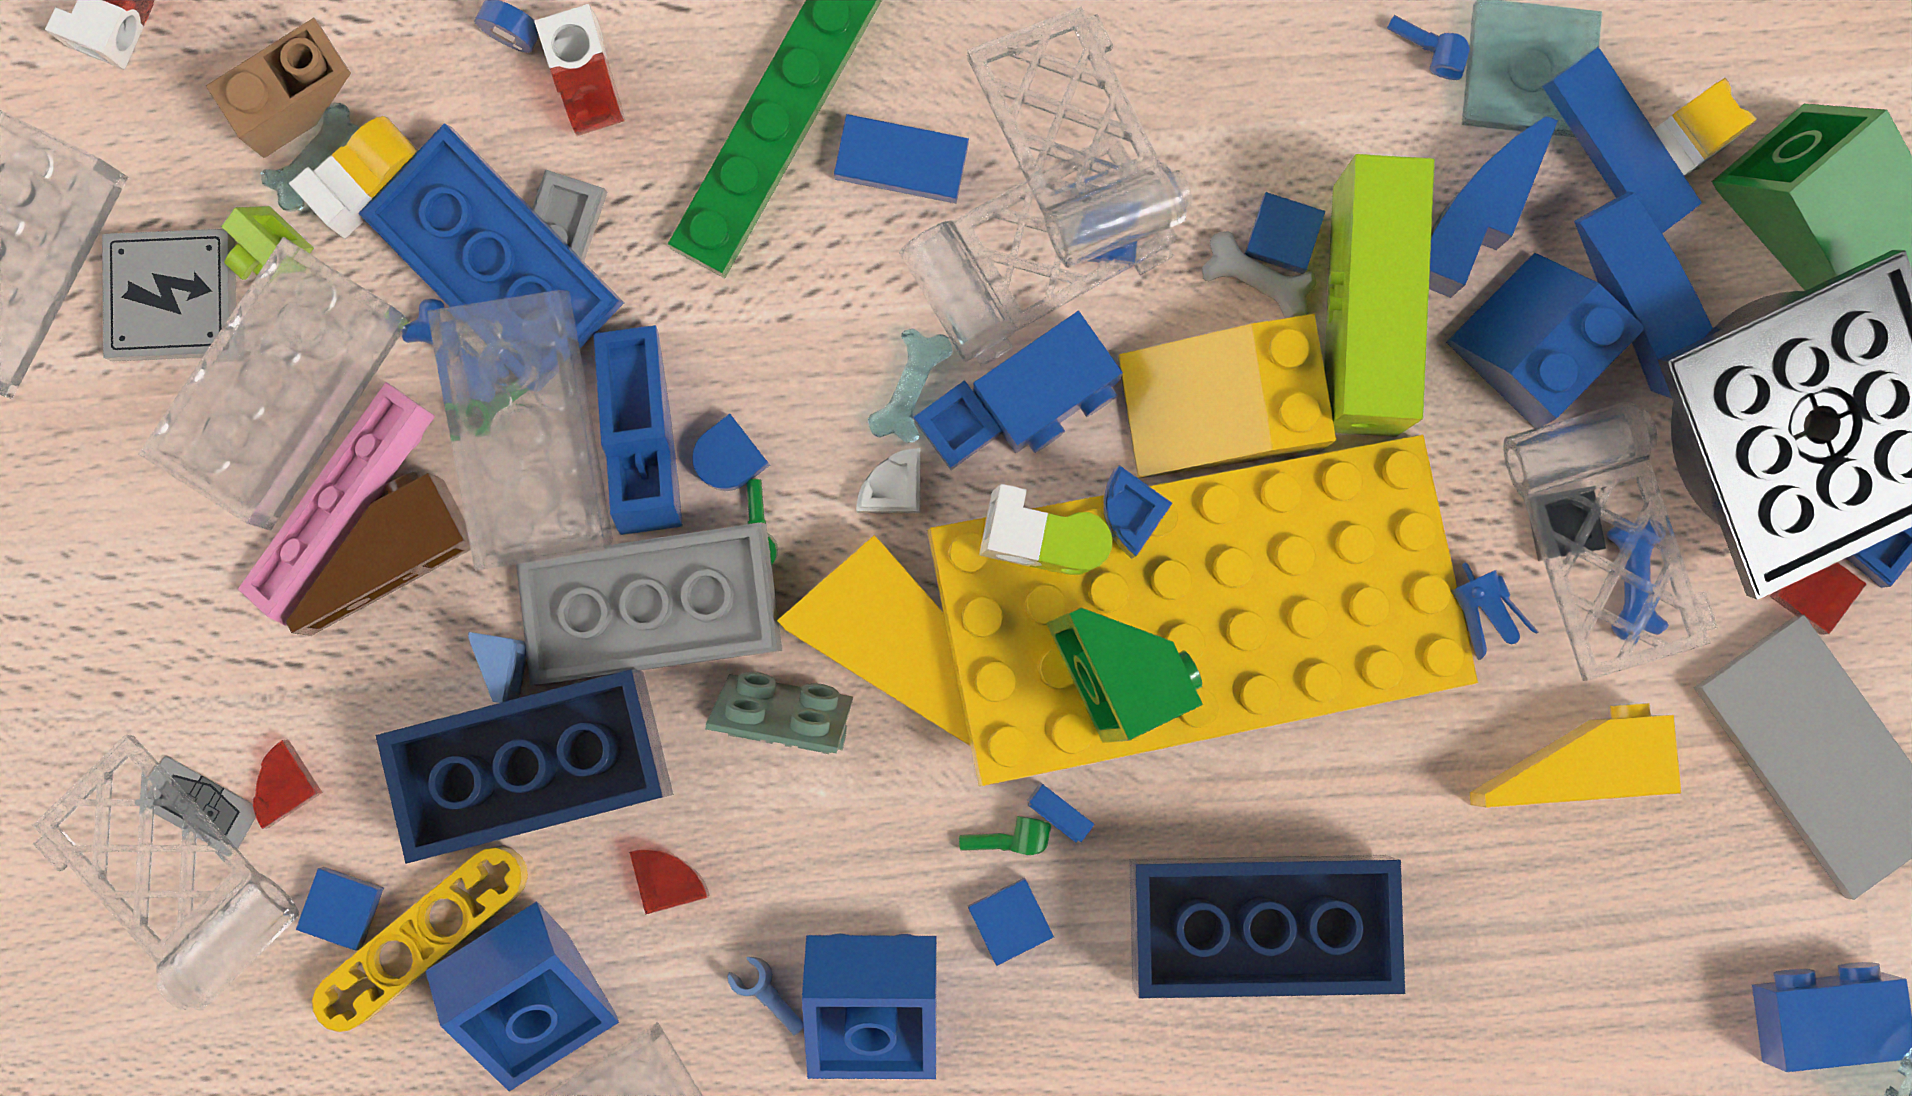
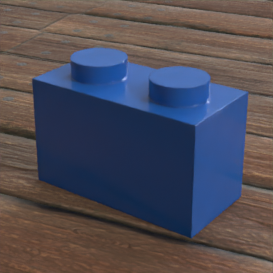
M1078 310L973 382V392L1000 427L1002 435L1015 453L1028 445L1036 453L1065 433L1060 423L1081 409L1084 415L1089 417L1116 398L1117 394L1112 387L1119 382L1123 372Z
M1857 962L1838 965L1839 975L1816 978L1815 970L1789 969L1774 972L1775 982L1752 984L1762 1062L1785 1072H1796L1912 1059V1013L1907 979L1881 972L1879 963Z

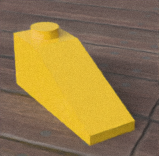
M1650 703L1610 706L1611 718L1588 720L1469 792L1470 805L1489 808L1680 794L1681 783L1674 715H1651Z

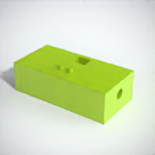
M1355 154L1333 186L1324 371L1335 433L1397 437L1423 420L1434 158Z

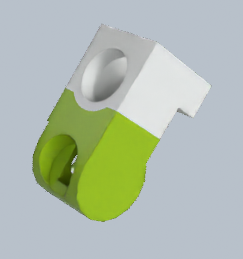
M1000 484L992 491L979 553L980 556L1068 575L1086 573L1100 566L1108 558L1112 549V534L1108 525L1099 516L1090 512H1078L1068 517L1023 508L1027 489Z

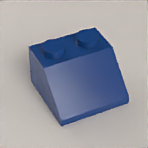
M1534 253L1446 343L1535 429H1538L1556 420L1646 327L1600 283Z
M537 901L426 970L440 1026L509 1092L619 1023L614 1009L570 936Z
M841 933L806 935L802 1010L807 1079H936L937 936H914L911 934H898L895 936L848 935Z

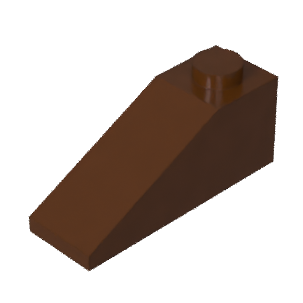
M414 471L398 477L385 486L384 489L387 495L369 505L287 619L286 624L292 634L312 636L478 546L443 479L430 473L421 476L419 471Z

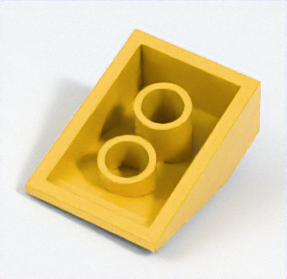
M1315 314L1251 323L1118 355L1119 368L1123 372L1121 380L1138 479L1321 451L1336 441Z

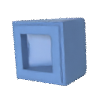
M468 632L470 644L492 702L502 703L519 698L527 658L525 641Z

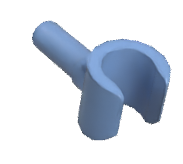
M746 957L759 972L758 983L755 987L749 989L735 973L729 972L728 983L731 989L742 996H756L795 1036L804 1028L803 1021L778 995V991L771 985L773 977L769 964L760 958Z

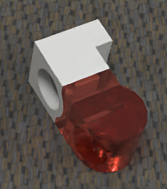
M77 0L72 13L55 7L45 30L68 48L125 70L152 10L154 0Z
M586 4L535 20L534 22L557 93L561 94L565 110L576 136L624 122V112L603 44L604 39L598 18L591 6Z

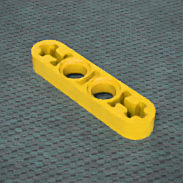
M498 846L484 849L468 859L321 981L315 989L312 998L313 1012L318 1022L326 1029L343 1032L350 1031L370 1020L422 977L426 970L440 962L520 895L528 879L527 865L523 857L514 849ZM487 860L492 865L503 862L507 863L511 871L506 874L504 879L509 888L504 891L501 887L497 886L486 890L480 895L476 901L485 906V910L479 914L478 907L473 898L459 888L457 884L463 879L467 890L477 886L488 875V871L484 866ZM440 899L454 901L462 911L463 922L461 928L453 935L439 934L430 923L429 914L431 908ZM389 941L403 942L412 953L413 962L411 969L402 977H394L387 974L380 964L379 956L381 949ZM362 963L365 973L358 969L359 964ZM365 977H368L376 985L364 991L354 1000L352 1004L357 1011L356 1015L350 1010L338 1014L332 1005L339 998L338 993L334 989L336 986L343 991L357 985ZM377 987L384 990V994L381 997Z

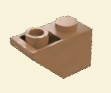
M313 17L206 85V88L238 138L265 158L316 126L351 72L318 21Z

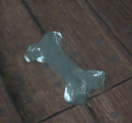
M331 103L323 113V125L319 133L290 165L277 170L264 169L261 171L262 184L277 191L278 204L286 212H296L302 210L305 206V201L289 183L307 167L314 171L338 148L344 147L352 135L360 128L351 123L350 111L343 103Z
M914 328L904 330L901 333V337L907 347L908 361L890 402L886 407L871 414L868 418L869 428L876 437L881 438L890 434H896L906 443L915 442L919 439V433L913 421V410L932 368L937 363L949 358L953 353L951 342L946 335L938 334L926 338Z

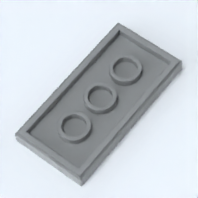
M760 522L516 559L530 685L606 676L630 669L641 671L782 651L767 525Z
M1805 615L1794 616L1694 687L1700 698L1845 898L1855 900L1912 859V763Z

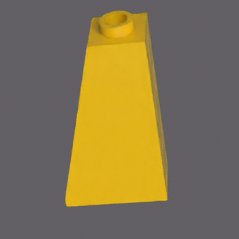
M873 535L777 621L792 635L970 746L944 613L880 540Z

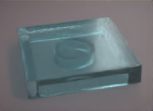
M1476 0L1472 10L1470 51L1467 62L1461 125L1523 132L1543 117L1549 116L1558 120L1553 135L1575 137L1542 86L1583 55L1599 47L1602 11L1503 0Z

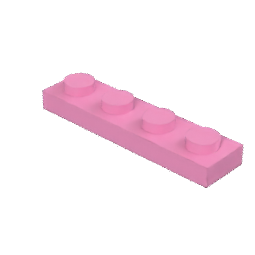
M385 382L238 590L267 617L287 626L286 621L369 505L382 496L385 486L410 451L419 444L423 433L435 416L407 395Z

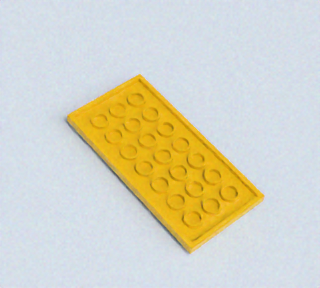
M1424 435L1149 486L1172 502V505L1138 555L1131 559L1119 548L1112 537V549L1108 558L1100 566L1081 575H1068L980 556L979 553L987 517L930 527L927 530L978 786L1478 683L1463 611L1451 592L1457 588ZM1104 495L1031 508L1032 510L1068 517L1078 512H1090L1099 516L1106 523ZM1079 608H1084L1173 641L1178 653L1185 650L1197 666L1202 679V687L1196 691L1203 705L1130 741L1102 743L1046 623Z

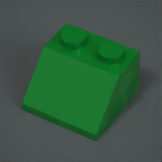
M1079 608L1046 623L1102 743L1130 741L1203 705L1196 691L1202 687V679L1197 666L1185 650L1178 653L1173 641L1084 608Z

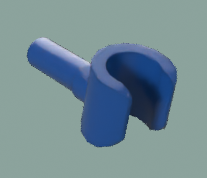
M1396 15L1393 16L1387 27L1388 30L1423 47L1422 49L1434 52L1429 68L1433 74L1449 80H1459L1462 78L1470 51L1465 37L1456 33H1443L1438 36Z

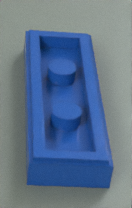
M1599 47L1583 55L1542 86L1614 196L1618 198L1627 192H1634L1662 234L1702 204Z

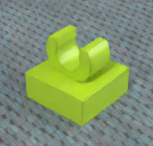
M270 206L235 207L221 226L238 242L229 252L224 263L242 280H246L252 271L259 278H264L272 269L301 267L314 249Z

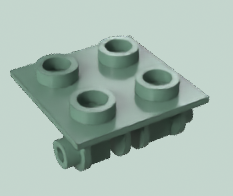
M744 672L740 675L729 674L706 722L705 729L728 733V736L756 741L765 740L766 743L770 744L776 742L785 744L786 747L798 746L800 749L824 754H837L838 750H843L847 733L846 722L853 703V696L839 694L835 688L824 684L811 683L798 687L777 683L773 677L759 672Z

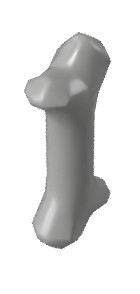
M1226 231L1214 234L1210 240L1213 256L1202 267L1203 279L1209 282L1225 276L1234 277L1272 297L1279 304L1284 318L1308 314L1309 309L1306 296L1316 286V278L1313 272L1309 271L1293 277L1284 276L1246 256L1239 249L1233 233Z

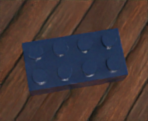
M630 669L375 735L405 864L674 795L644 672L640 670Z
M1387 855L1129 859L1132 989L1139 999L1405 994L1400 859Z

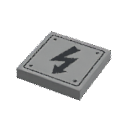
M224 229L102 234L103 358L115 362L237 356L236 274L224 263L229 252L235 247V239Z

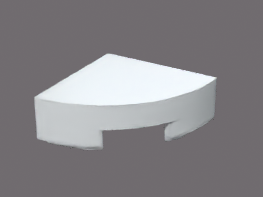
M920 448L903 450L893 454L881 462L869 474L861 486L858 495L857 513H920Z

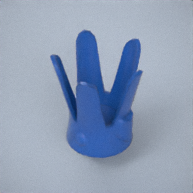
M1466 562L1462 564L1470 582L1451 592L1465 615L1478 660H1481L1487 652L1478 606L1485 612L1503 640L1508 644H1516L1520 639V634L1503 601L1533 633H1539L1509 599L1511 594L1503 577L1498 575L1497 570L1476 579L1469 564Z

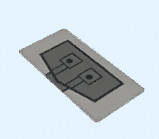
M168 756L162 759L138 801V804L231 857L236 854L260 811L258 806Z

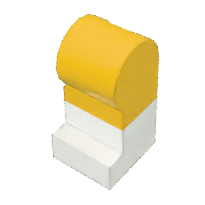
M1724 78L1677 110L1667 120L1654 128V131L1683 175L1686 176L1725 149L1757 119L1753 113L1740 108L1731 96L1729 81Z
M376 117L361 126L344 147L338 148L314 171L309 167L305 168L289 184L328 227L346 239L365 221L358 213L418 150L388 117Z

